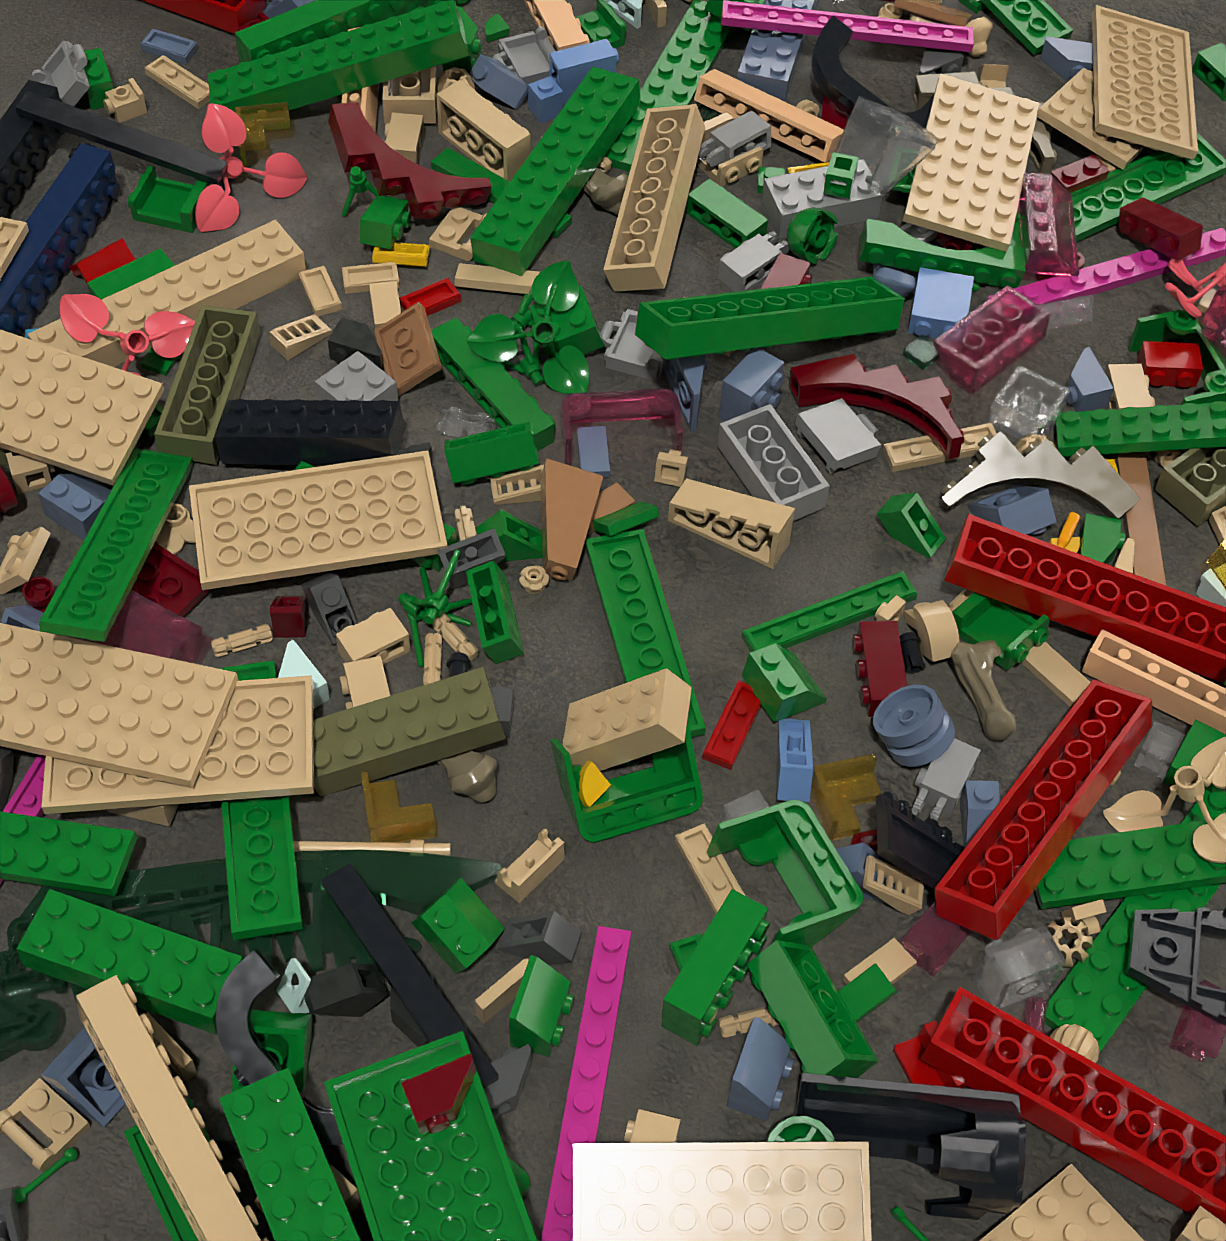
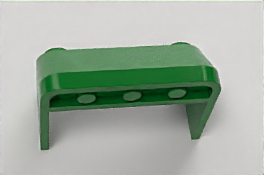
M1175 310L1138 318L1128 346L1129 352L1139 351L1143 341L1199 344L1203 365L1201 378L1204 381L1203 386L1206 392L1184 397L1181 405L1185 403L1226 402V358L1211 333L1195 317L1185 310Z
M688 719L684 743L652 753L653 767L609 779L608 782L611 786L590 807H584L578 794L581 777L579 773L582 765H572L569 752L558 739L550 740L560 787L576 828L587 841H601L685 816L697 811L702 804L703 793Z
M789 800L717 825L706 852L709 858L738 848L742 857L752 865L761 866L773 862L803 913L795 916L790 921L789 926L780 928L773 942L781 940L814 946L853 916L861 906L863 901L861 889L814 812L805 802Z

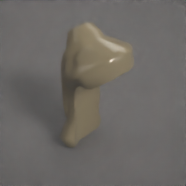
M596 168L582 189L591 197L594 203L606 211L618 215L629 176L622 173L618 177H610L599 168Z
M995 640L981 641L976 644L959 642L952 651V660L955 663L954 666L960 681L979 712L984 734L992 741L1006 740L1017 728L1015 715L1003 704L991 677L994 658L1001 655V649Z
M469 750L436 761L447 772L448 784L452 792L468 795L480 803L490 801L496 795L495 773L497 762L495 758L488 754Z

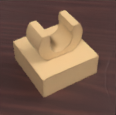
M670 449L669 454L659 452L654 482L681 487L685 481L688 457L681 456L682 451Z
M1103 899L1061 911L1062 917H1071V923L1077 921V926L1080 921L1083 922L1088 929L1081 934L1089 936L1101 932L1099 922L1095 916L1107 911Z

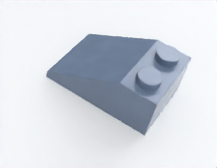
M702 354L701 357L697 358L690 356L679 357L674 361L663 359V372L690 432L696 431L704 373L708 370L706 354Z

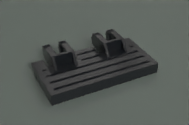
M885 791L883 794L877 795L878 855L935 889L963 852L964 847L957 842L953 843L952 831L946 826L940 827L935 819L927 818L923 821L915 815L912 816L911 804L906 800H898L897 795L892 791Z

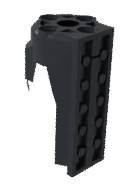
M802 1073L795 1116H808L821 1121L831 1131L835 1142L867 1141L869 1142V1156L907 1160L925 1169L939 1173L938 1178L959 1185L960 1197L927 1200V1214L931 1216L978 1220L987 1212L1008 1214L1015 1207L1021 1205L1025 1170L1026 1123L1021 1116L1019 1094Z

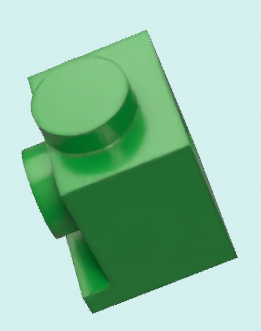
M832 152L826 172L823 194L850 199L859 157Z

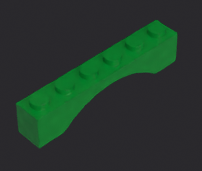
M868 218L859 237V261L917 272H919L921 267L974 276L973 282L1009 289L1018 288L1026 272L1025 248L1010 245L1007 252L991 247L977 250L945 249L914 238L894 223Z

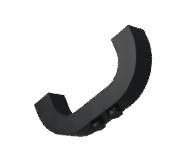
M832 16L821 30L812 55V71L818 87L828 99L835 103V106L840 111L849 114L859 126L867 128L881 139L897 144L922 142L934 95L921 109L914 112H900L884 103L848 75L842 68L839 53L848 44L853 30L835 16Z
M258 948L246 956L229 974L220 991L216 1008V1025L219 1040L226 1055L237 1068L234 1071V1075L244 1087L283 1070L258 1040L251 1024V1012L256 998L266 987L281 976ZM297 1087L320 1144L342 1145V1138L332 1108L316 1105Z

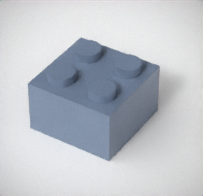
M758 347L753 348L723 380L719 419L727 421L768 404H771L775 409L782 398L780 388L784 381V375H782L784 362Z

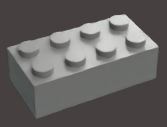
M858 160L850 199L823 194L828 166L764 178L762 204L776 234H778L777 236L779 238L787 237V227L793 217L801 210L812 207L834 213L838 220V224L834 223V227L864 222L867 218L878 219L883 195L865 160Z
M771 404L720 423L717 446L753 497L795 508L793 521L826 508L830 485Z

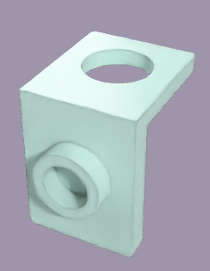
M296 958L290 959L276 991L291 1013H309L304 995L311 978ZM294 973L298 976L299 985H291Z

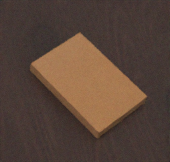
M895 0L894 3L895 8L956 26H966L971 21L973 15L926 0Z
M417 302L374 330L377 344L382 351L385 372L397 382L398 396L442 369L427 314L420 302Z

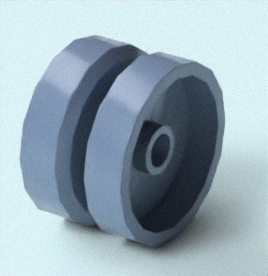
M914 684L890 693L880 702L873 716V725L876 732L886 744L893 759L902 766L915 767L930 763L947 751L955 738L956 728L946 709H944L936 692L926 685Z

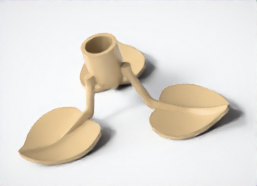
M1226 737L1218 739L1203 748L1194 756L1190 766H1183L1176 771L1174 776L1176 785L1170 787L1171 793L1163 809L1161 800L1157 795L1150 791L1140 790L1123 796L1114 805L1103 810L1105 819L1117 832H1126L1163 826L1161 816L1168 814L1176 795H1179L1186 802H1197L1207 824L1198 827L1194 832V849L1200 857L1207 861L1226 863V813L1219 815L1213 821L1203 799L1205 793L1204 786L1208 787L1212 783L1217 788L1226 789Z

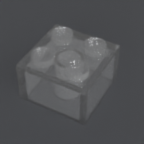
M1019 365L993 400L987 423H992L994 427L1018 439L1032 433L1047 436L1056 424V419L1064 412L1070 390Z
M1046 926L1036 930L1026 928L1016 934L1015 938L1005 942L999 939L988 944L984 949L973 980L984 1000L1003 1010L1051 991L1066 960Z

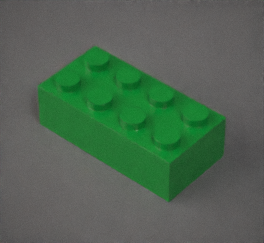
M731 889L663 999L661 1022L663 1028L698 1046L703 1036L706 1038L711 1036L718 1022L715 1019L720 1008L723 1010L727 1009L735 993L732 989L736 981L741 983L744 981L750 970L747 963L753 953L756 955L760 954L767 941L765 934L770 925L766 921L767 907Z
M776 940L747 963L752 973L751 979L758 990L763 992L769 1003L768 1010L770 1014L780 1022L786 1033L785 1040L787 1044L797 1052L803 1063L802 1070L804 1073L858 1078L879 1062L811 945Z

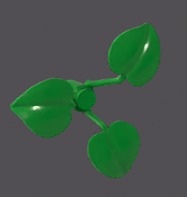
M565 260L551 264L543 269L532 283L531 294L533 300L538 304L545 305L544 320L534 323L529 332L514 334L515 325L510 318L502 314L488 315L477 324L467 338V344L477 355L493 362H504L517 354L518 346L515 341L516 339L531 337L538 344L547 343L553 357L547 359L542 368L545 383L551 389L560 393L585 395L589 385L587 360L578 348L571 345H566L558 353L556 352L553 342L556 336V328L550 322V307L558 312L566 311L574 306L579 295V286L571 263Z

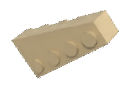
M686 478L669 503L668 521L774 569L789 546L795 508Z

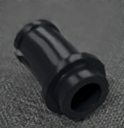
M914 632L901 634L899 637L906 672L914 674L920 672V670L923 671L926 665L920 650V637Z
M453 653L450 655L446 662V666L449 668V677L468 672V669L471 668V661L468 659V655L464 653Z

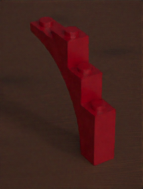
M358 102L332 104L328 123L344 172H350L351 168L355 166L359 167L361 171L370 170L379 196H395L405 193L413 219L439 217L441 207L452 208L460 205L486 203L491 189L489 178L451 176L422 167L390 148L375 133L365 119Z
M855 354L790 368L789 389L799 407L827 404L842 398L846 404L877 409L906 420L928 435L941 448L948 459L960 456L961 445L964 443V434L962 429L956 426L952 413L948 408L949 403L952 402L951 391L949 387H945L939 376L909 383L907 377L902 375L897 365L866 371L865 366L859 363Z

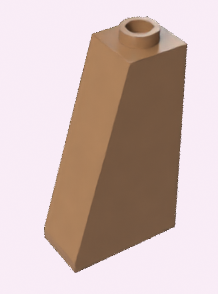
M546 458L541 474L543 568L547 574H550L551 577L557 580L567 579L572 581L577 570L604 476Z

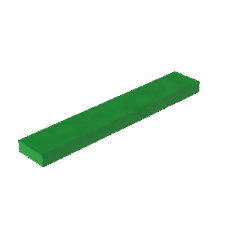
M448 147L431 161V168L439 173L465 178H489L491 189L487 200L492 203L497 201L509 184L508 180ZM565 213L551 233V236L557 238L572 224V216Z
M904 571L745 629L742 631L741 637L750 652L775 643L784 648H789L875 615L882 603H889L896 595L908 603L916 600L918 593Z

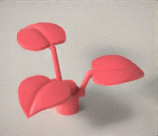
M213 103L208 104L201 129L204 145L211 151L224 153L219 159L227 161V170L221 178L225 191L219 185L211 184L203 189L198 197L195 219L197 229L201 232L224 230L236 222L239 215V204L234 197L229 196L231 189L228 178H237L242 172L265 176L263 180L264 191L277 198H285L297 193L307 180V175L298 160L284 152L274 153L266 160V171L244 167L238 158L231 156L234 152L233 146L242 145L246 139V127L243 120L234 111L225 106Z
M1172 258L1168 262L1169 268L1177 277L1198 291L1194 297L1188 299L1173 284L1166 283L1164 285L1168 293L1180 306L1195 318H1199L1202 313L1193 303L1216 284L1223 290H1226V262L1215 272L1200 281H1197L1187 270L1183 259L1177 261ZM1213 279L1205 288L1202 287L1203 284ZM1225 300V302H1224V304H1223L1222 307H1223V309H1224V311H1225L1224 314L1226 315V300Z
M64 294L60 299L59 305L60 319L63 327L73 339L89 343L95 339L97 333L121 339V350L128 355L122 367L124 371L128 370L136 355L147 349L149 342H151L152 350L161 357L174 358L181 355L185 351L195 324L194 320L185 315L170 311H160L153 313L145 320L144 330L146 334L141 330H132L125 334L124 332L102 329L109 320V312L105 303L96 296L89 294Z

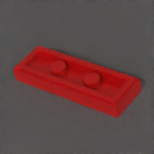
M738 680L702 754V759L732 770L762 707L759 698L755 696L752 688L747 683Z

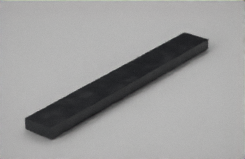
M29 90L26 91L15 107L17 115L209 184L218 185L227 170V161Z
M349 863L321 879V886L429 1043L463 1031L483 1089L496 1082L498 1074L352 865Z

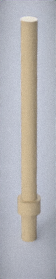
M411 839L410 843L294 841L295 854L410 856V859L424 860L425 856L451 857V843H425V840Z

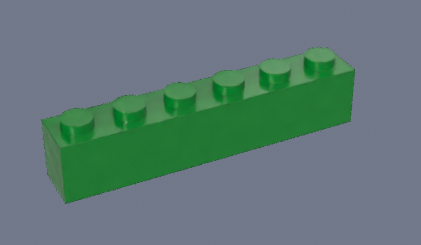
M456 317L431 330L441 364L499 428L531 422L538 451L554 443L556 424L552 416L542 411L536 399L531 395L529 396L522 389L520 382L506 372L502 362L484 359L469 347L467 338L472 331L467 325L464 326Z

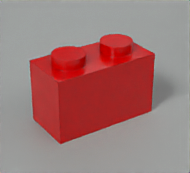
M1143 341L1137 357V364H1142L1144 375L1148 376L1149 385L1196 388L1203 370L1200 347L1196 343Z

